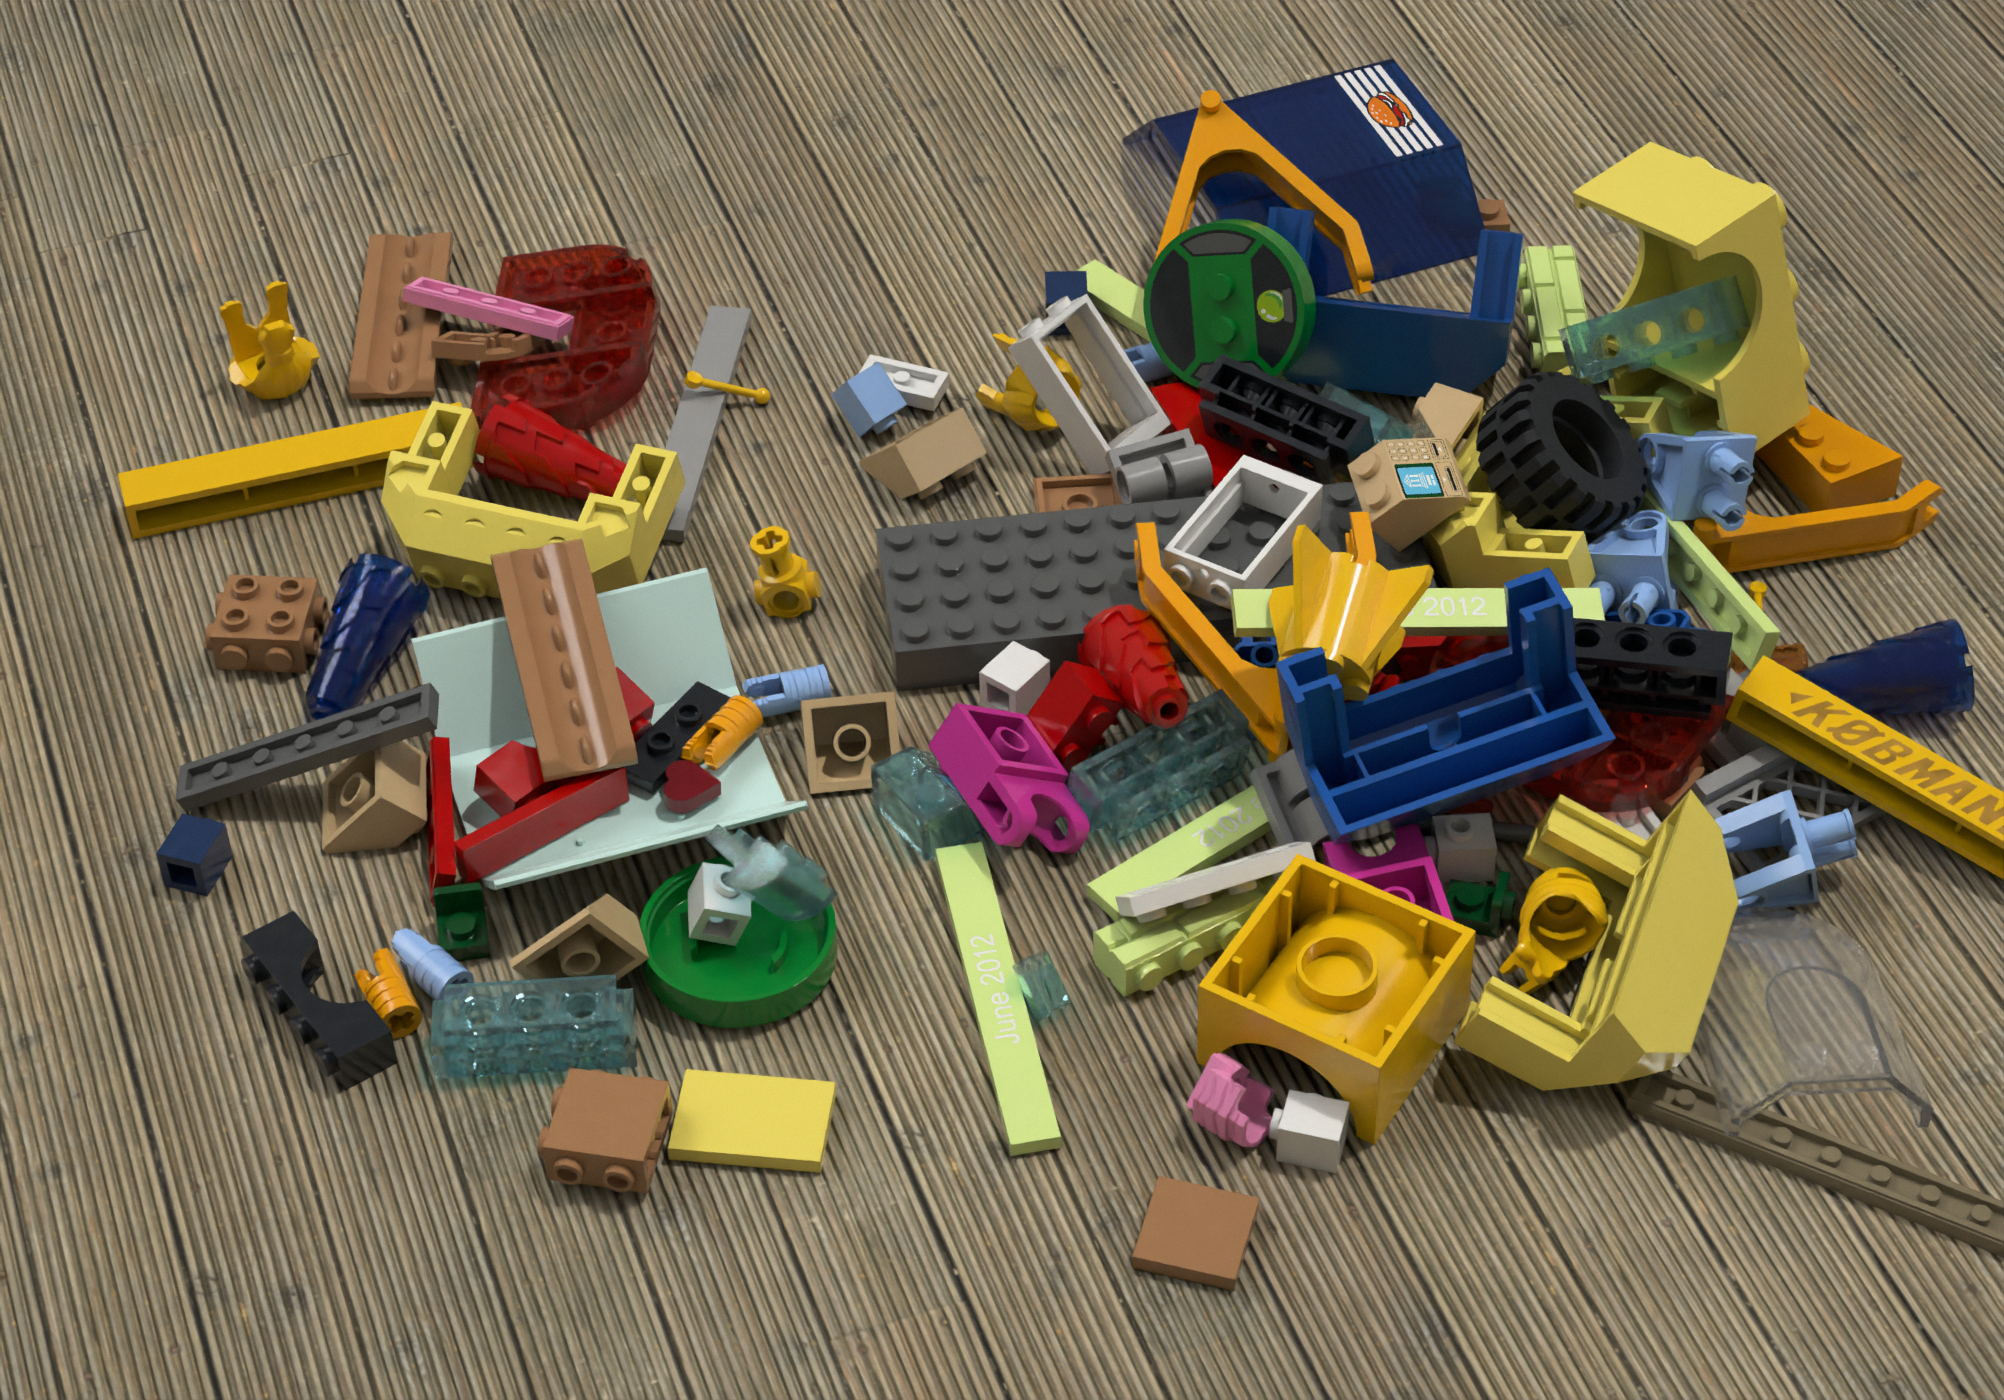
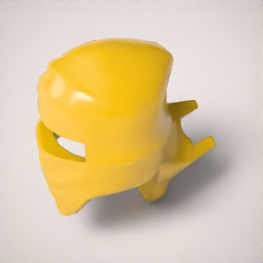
M1570 867L1551 868L1532 882L1520 910L1519 921L1521 926L1518 933V944L1499 970L1502 974L1510 975L1519 967L1523 968L1529 981L1520 986L1518 990L1530 995L1558 976L1565 969L1569 961L1579 959L1594 949L1608 927V916L1605 903L1597 886L1586 873Z

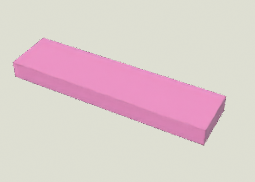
M420 277L404 287L403 302L554 341L560 340L573 330L574 317L570 314L426 277Z

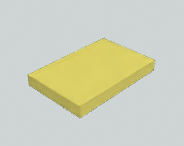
M686 1069L668 1144L669 1160L821 1173L836 1098V1082Z

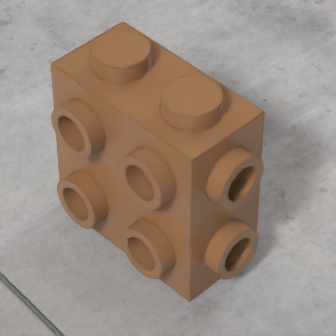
M229 574L224 592H219L216 597V617L214 623L207 625L205 633L206 648L213 652L216 669L306 673L310 656L316 655L318 652L320 624H325L328 618L327 597H321L318 578Z
M569 1068L563 1087H556L553 1094L550 1126L542 1127L538 1139L537 1153L539 1157L544 1158L547 1179L560 1181L568 1185L584 1184L605 1187L617 1192L633 1191L648 1193L673 1114L669 1081L656 1080L647 1076L634 1077L606 1073L596 1069Z

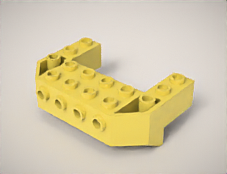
M1567 366L1557 371L1562 372L1563 375H1572L1578 378L1575 366ZM1599 395L1603 400L1608 399L1616 407L1614 411L1631 427L1629 431L1633 438L1638 440L1645 433L1674 434L1665 397ZM1480 419L1455 457L1471 502L1422 536V542L1428 550L1432 566L1449 588H1504L1505 582L1550 567L1561 588H1588L1596 573L1584 531L1524 529L1516 522L1517 518L1511 511L1506 512L1499 503L1501 499L1497 493L1491 491L1486 482L1488 476L1485 471H1481L1478 461L1481 452L1476 450ZM1654 446L1652 447L1651 457H1655Z
M436 401L431 402L408 454L391 451L388 457L381 502L393 533L418 580L434 588L445 586L463 590L474 597L486 595L500 599L491 563V554L518 549L538 548L551 543L578 538L583 540L596 594L643 583L685 485L677 452L635 444L613 497L590 493L578 522L458 496L477 455L474 453L480 429L473 409Z

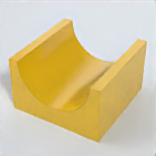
M1297 853L1198 985L1197 1063L1206 1067L1212 1054H1227L1233 1045L1242 1043L1262 1044L1287 1052L1314 1068L1332 1084L1344 1101L1350 1102L1349 1109L1355 1121L1356 1137L1375 1145L1465 1014L1470 997L1476 931Z

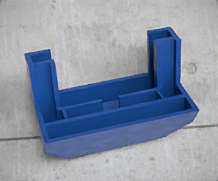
M1269 207L1267 227L1279 233L1296 249L1309 271L1315 211ZM1487 229L1480 230L1470 313L1315 295L1316 316L1310 341L1299 360L1283 376L1288 382L1424 398L1435 382L1470 393L1507 363L1525 234Z
M1550 567L1531 574L1522 575L1504 583L1509 647L1493 653L1483 654L1476 659L1447 669L1437 670L1430 675L1404 684L1394 685L1387 690L1368 696L1366 700H1352L1345 703L1343 687L1336 673L1328 676L1325 652L1322 647L1298 653L1276 662L1285 727L1312 802L1334 845L1374 838L1394 831L1395 827L1413 824L1552 775L1606 749L1616 739L1576 670L1573 606Z

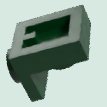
M1500 871L1496 888L1451 879L1446 899L1454 922L1475 930L1478 935L1498 938L1502 919L1511 921L1515 907L1517 892L1508 891L1510 873Z
M476 882L434 888L433 900L436 911L438 945L456 961L490 958L482 885Z

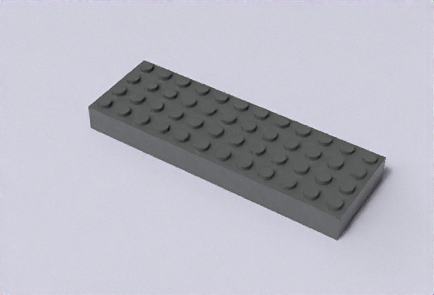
M1353 482L1323 485L1321 519L1311 531L1331 552L1347 553L1345 533H1350V529H1352L1349 512H1363ZM1208 496L876 529L878 573L897 692L980 683L979 672L1012 641L1030 650L1037 651L1043 657L1049 659L1050 676L1056 674L1065 660L1079 664L1078 641L1082 644L1086 635L1083 629L1095 615L1116 605L1130 604L1134 605L1136 609L1143 611L1147 609L1139 597L1133 545L1134 540H1137L1135 524L1155 522L1161 567L1163 568L1164 548ZM1243 502L1198 558L1242 575L1287 519ZM1372 530L1376 562L1388 571L1429 565L1421 537L1398 552ZM1293 554L1264 589L1293 585ZM1433 576L1428 588H1436ZM1183 591L1234 649L1240 643V637L1234 636L1232 610ZM1170 637L1171 655L1175 663L1192 662ZM1253 637L1252 642L1268 641L1266 637Z

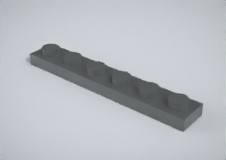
M427 683L181 765L176 801L185 811H189L436 730L438 725L439 693L431 683Z

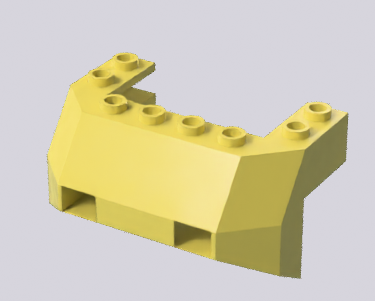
M1691 789L1647 840L1560 794L1535 825L1523 860L1543 871L1551 868L1570 867L1586 873L1597 886L1604 903L1608 905V927L1592 950L1569 1016L1492 976L1484 985L1478 1003L1471 1001L1468 1004L1454 1044L1542 1091L1619 1083L1674 1069L1691 1051L1739 904L1721 828Z

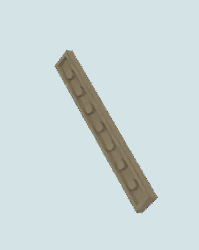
M1667 1070L1639 1077L1628 1096L1626 1109L2004 1258V1201Z

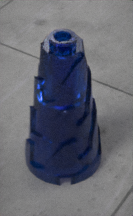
M367 553L360 554L356 563L352 560L353 556L346 563L338 580L340 585L331 607L332 616L320 645L322 652L306 691V705L310 709V715L315 721L358 707L371 683L378 680L394 651L400 650L418 618L423 616L430 600L429 588L422 577L417 586L409 580L413 569L387 556Z
M1954 618L1915 628L1909 633L1877 640L1871 643L1869 647L1830 656L1825 662L1817 663L1811 667L1794 672L1866 714L1887 713L1888 716L1926 712H1932L1933 714L1959 713L1970 711L1974 705L1972 665L1966 666L1964 654H1970L1963 630Z

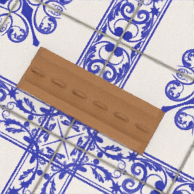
M452 232L430 233L413 237L393 234H370L349 377L350 399L435 397L440 358L432 357L431 341L443 333L445 312L410 304L402 300L404 287L420 277L445 283L449 282L454 240Z
M578 538L551 543L538 548L518 549L491 554V563L544 782L638 764L636 746L583 540Z

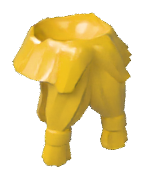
M278 280L266 286L268 312L262 318L257 328L251 324H245L246 322L242 315V303L240 301L231 300L225 302L219 308L221 318L225 322L229 334V343L233 353L228 368L229 380L260 399L287 398L288 395H293L302 387H305L312 368L320 358L314 343L307 341L305 338L294 336L295 329L290 324L287 311L288 283Z
M994 333L992 335L998 346L1009 353L1008 347L1017 341V339L1010 338L1003 333ZM1048 345L1044 348L1080 401L1081 378L1073 371L1071 365ZM1017 365L1006 381L1005 394L997 392L982 383L975 395L986 409L1009 416L1018 426H1021L1026 431L1050 432L1053 429L1059 428V425L1047 408L1044 410L1036 409L1035 405L1038 394L1019 365Z

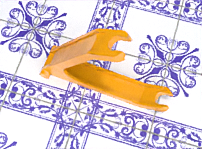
M1207 90L1203 92L1200 97V106L1155 260L1169 242L1188 230L1199 190L1210 179L1223 173L1243 172L1257 176L1293 209L1315 211L1314 228L1342 251L1356 295L1373 292L1370 281L1374 280L1373 267L1358 222L1223 103L1217 91Z
M1926 479L1893 501L1781 517L1757 515L1746 510V515L1742 516L1745 518V522L1734 531H1726L1714 519L1700 517L1694 521L1692 532L1728 573L1894 549L1909 541L1936 519L1939 511L1928 504L1943 494L1944 489L1931 480Z
M1367 511L1349 512L1352 529H1350V533H1345L1347 553L1354 554L1352 562L1367 567L1369 559L1376 562V550L1369 513ZM1155 522L1136 523L1137 540H1134L1133 543L1139 597L1142 604L1160 621L1164 630L1268 751V760L1271 763L1276 762L1281 755L1293 749L1285 727L1276 669L1258 667L1239 657L1161 567Z

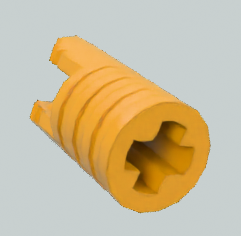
M734 695L689 739L682 748L680 758L696 764L705 759L704 764L709 769L718 770L762 726L763 717L759 708L748 698Z
M387 947L378 949L372 958L380 975L375 976L367 971V969H359L354 976L365 1000L368 1001L389 1027L393 1039L402 1038L418 1028L422 1022L423 1015L393 953Z

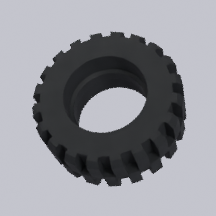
M1539 372L1530 375L1487 410L1479 423L1476 450L1481 452L1478 461L1481 471H1485L1488 476L1486 480L1492 492L1495 491L1500 497L1501 501L1499 503L1506 512L1511 511L1515 515L1518 524L1524 529L1584 531L1587 544L1589 545L1640 507L1647 489L1648 478L1645 477L1647 466L1645 459L1640 456L1641 446L1637 438L1632 437L1629 431L1631 427L1624 418L1621 419L1614 411L1616 407L1608 399L1603 400L1598 395V390L1591 385H1583L1580 383L1579 378L1572 375H1563L1562 372Z

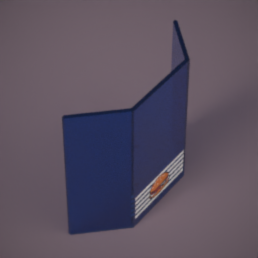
M1393 58L1223 101L1358 222L1373 267L1374 280H1370L1371 284L1478 255L1480 230L1485 229L1462 144ZM1199 108L1152 119L1122 138V143L1125 146L1161 137L1182 166ZM1243 172L1223 173L1210 179L1199 190L1214 211L1216 220L1243 219L1260 223L1267 227L1269 207L1292 208L1257 176ZM1314 228L1309 274L1312 279L1315 295L1328 296L1353 289L1342 251Z

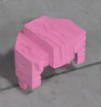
M1214 1053L1211 1055L1186 1103V1106L1193 1110L1192 1120L1200 1123L1201 1126L1206 1127L1207 1130L1218 1135L1224 1141H1234L1242 1147H1257L1270 1132L1272 1116L1268 1113L1267 1107L1275 1090L1261 1081H1256L1255 1077L1249 1075L1251 1072L1249 1069L1230 1056L1223 1053Z

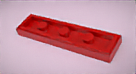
M433 736L429 743L426 759V775L428 778L426 801L428 810L427 839L430 903H432V907H435L433 889L454 885L456 860L450 742L447 737Z
M625 766L583 774L456 840L454 846L461 878L467 884L473 883L629 801Z

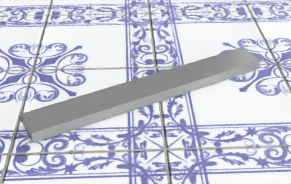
M710 305L690 371L698 372L702 378L733 384L752 322L751 309ZM686 385L684 387L665 450L677 452L685 485L661 540L685 542L730 394L728 392L700 386L698 389H691Z

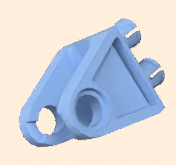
M1720 430L1698 431L1694 434V437L1668 433H1645L1640 436L1638 442L1641 446L1640 456L1646 461L1647 471L1645 477L1648 478L1647 486L1671 521L1696 520L1700 517L1714 519L1726 531L1737 530L1743 525L1745 518L1742 516L1746 515L1744 506L1748 485L1753 480L1751 473H1754L1752 464L1757 443L1756 436ZM1653 446L1655 449V457H1651V451Z
M1644 510L1633 513L1588 545L1596 573L1588 588L1600 589L1604 616L1607 612L1618 609V615L1622 622L1635 623L1636 621L1637 624H1644L1654 608L1678 610L1679 588L1669 577L1667 568L1669 528L1667 517L1664 513L1656 510ZM1646 526H1653L1652 528L1644 529Z
M1791 790L1780 792L1714 819L1721 828L1727 853L1780 845L1783 846L1784 851L1789 853V858L1734 880L1739 901L1735 915L1819 902L1816 867L1858 857L1855 844L1857 839L1849 810L1844 809L1842 812L1805 821L1804 817H1799Z

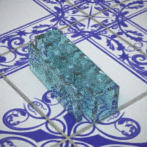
M1735 275L1710 281L1570 325L1558 331L1572 376L1579 379L1587 378L1588 384L1592 385L1614 378L1612 369L1628 365L1630 372L1656 365L1654 356L1671 352L1672 359L1698 352L1696 343L1713 338L1715 346L1739 340L1741 339L1739 330L1751 327ZM1693 308L1698 309L1704 317V324L1700 331H1695L1688 321L1689 313ZM1651 321L1655 322L1661 330V338L1657 344L1649 341L1646 335L1647 326ZM1608 335L1616 338L1619 345L1618 353L1615 357L1610 356L1605 350L1604 343Z
M1222 689L1188 706L1185 718L1176 726L1163 729L1160 726L1152 725L1071 768L1067 788L1086 813L1090 822L1089 831L1091 834L1113 822L1110 837L1116 843L1242 775L1252 743L1246 737L1250 721ZM1215 770L1218 771L1217 774H1215L1214 776H1212V777L1209 778V776H1210ZM1178 790L1181 791L1180 794L1171 798ZM1140 810L1144 812L1138 817L1134 818Z
M616 974L445 985L444 1000H433L430 1047L436 1079H461L491 1075L511 1076L540 1072L561 1073L569 1071V1068L610 1070L623 1067H637V1013L633 988L617 989Z

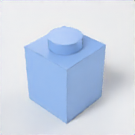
M879 362L847 380L831 395L859 438L871 430L880 435L898 422L895 415L907 405Z

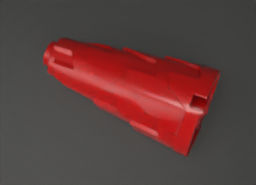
M508 393L502 396L504 401L509 403L506 408L495 403L482 425L474 453L484 457L483 463L473 461L474 468L479 474L493 480L496 477L522 487L545 490L563 497L578 498L587 501L590 493L613 497L627 463L589 443L584 437L560 425L550 415L530 405V401Z
M1130 604L1116 605L1095 615L1083 629L1086 635L1082 644L1078 641L1079 664L1096 668L1125 702L1122 708L1130 710L1145 723H1153L1163 729L1176 726L1185 718L1188 710L1187 701L1190 698L1177 673L1178 669L1171 655L1170 637L1161 626L1160 621L1147 609L1145 611L1136 609L1134 605Z

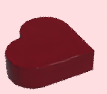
M676 761L671 763L666 769L663 800L665 807L672 812L688 813L721 795V782L692 761Z

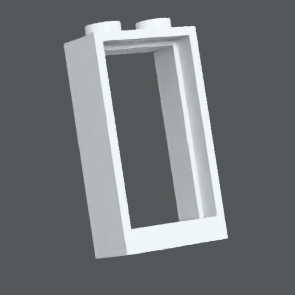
M1085 294L1073 301H1070L1068 296H1065L1046 309L1049 316L1042 321L1038 317L1019 329L1018 333L1021 338L1008 347V349L1089 473L1103 474L1110 471L1105 459L1108 450L1154 438L1169 426L1171 422L1088 295ZM1063 323H1065L1131 424L1108 444L1040 342Z
M1243 455L1164 548L1163 569L1181 590L1232 610L1230 600L1232 589H1264L1293 554L1292 541L1297 526L1305 524L1312 530L1321 519L1323 485ZM1245 502L1287 520L1241 575L1198 558V556L1242 503Z

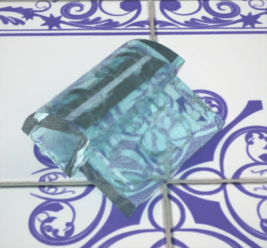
M719 824L714 827L705 839L734 865L722 882L780 919L787 921L809 919L823 911L838 895L837 892L824 882L825 878L829 875L828 872L808 856L804 857L784 840H781L776 846L761 835L755 840L740 828L735 834H732Z

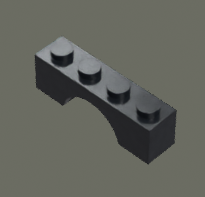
M294 910L242 936L246 957L241 959V964L247 978L254 986L260 983L264 987L265 996L274 1013L278 1016L283 1013L286 1015L295 1039L301 1046L308 1044L311 1047L315 1062L325 1077L333 1075L346 1091L398 1063L392 1032L367 1000L352 1003H336L321 999L310 992L314 983L324 973L317 938Z

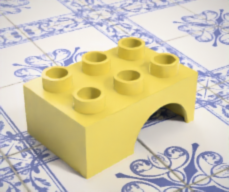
M1650 141L1572 192L1576 208L1592 207L1633 225L1638 230L1639 253L1631 283L1618 305L1598 323L1612 396L1665 397L1674 434L1694 437L1696 432L1705 430L1753 434L1757 437L1755 452L1810 415L1804 377L1809 371L1810 360L1805 347L1798 338L1793 303L1798 298L1799 289L1793 273L1787 267L1782 229L1787 223V212L1783 201L1770 186L1761 182L1752 184L1714 168L1707 160L1701 157L1694 156L1689 158Z

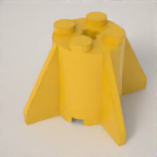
M1305 524L1298 525L1292 541L1293 585L1273 588L1268 603L1279 653L1278 661L1298 653L1322 647L1325 652L1328 676L1336 673L1343 687L1344 700H1366L1374 676L1402 647L1406 631L1400 625L1430 586L1434 569L1430 565L1388 571L1382 565L1370 559L1366 567L1352 562L1354 554L1331 552Z

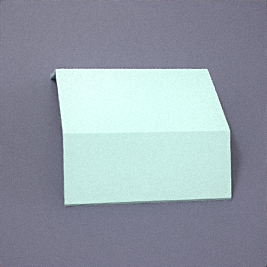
M707 568L597 594L615 668L621 669L655 702L651 721L652 726L697 681L729 697L740 695ZM505 617L411 639L422 685L431 683L439 693L437 729L434 730L435 737L449 738L452 794L466 835L501 818L473 791L477 764L512 740L536 748ZM755 731L718 770L709 769L704 764L705 759L698 763L699 766L721 782V795L688 813H675L668 810L663 800V787L665 783L652 795L627 782L629 801L481 878L484 888L498 890L808 810V804L806 801H785Z

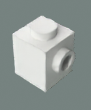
M1012 641L979 672L980 705L986 708L1027 715L1050 682V660L1043 657L1037 651L1030 650Z
M1490 813L1432 816L1431 836H1423L1429 856L1433 859L1441 884L1450 883L1451 879L1464 882L1493 881L1497 845Z
M703 862L688 890L689 938L736 946L751 919L749 870Z
M1289 1090L1284 1109L1275 1108L1270 1125L1269 1138L1277 1140L1276 1161L1337 1173L1348 1133L1350 1102L1324 1097L1316 1093Z

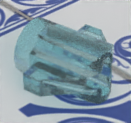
M1048 951L1028 956L1012 966L1034 1019L1037 1022L1052 1015L1054 1009H1063L1071 1004Z

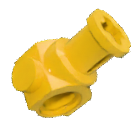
M779 526L763 528L751 538L750 547L752 553L758 556L761 561L758 570L760 579L754 580V596L757 605L764 606L768 617L794 618L804 611L811 610L812 598L821 596V582L818 572L810 570L806 559L790 552L789 545L791 540L789 533Z

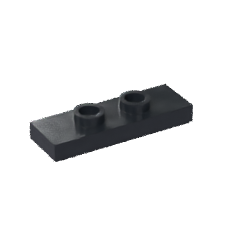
M697 681L635 743L638 764L625 766L627 782L653 795L666 782L667 767L673 762L684 760L680 757L685 744L731 697Z

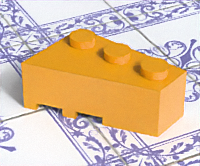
M1810 404V415L1755 452L1812 512L1872 504L1895 496L1903 456Z

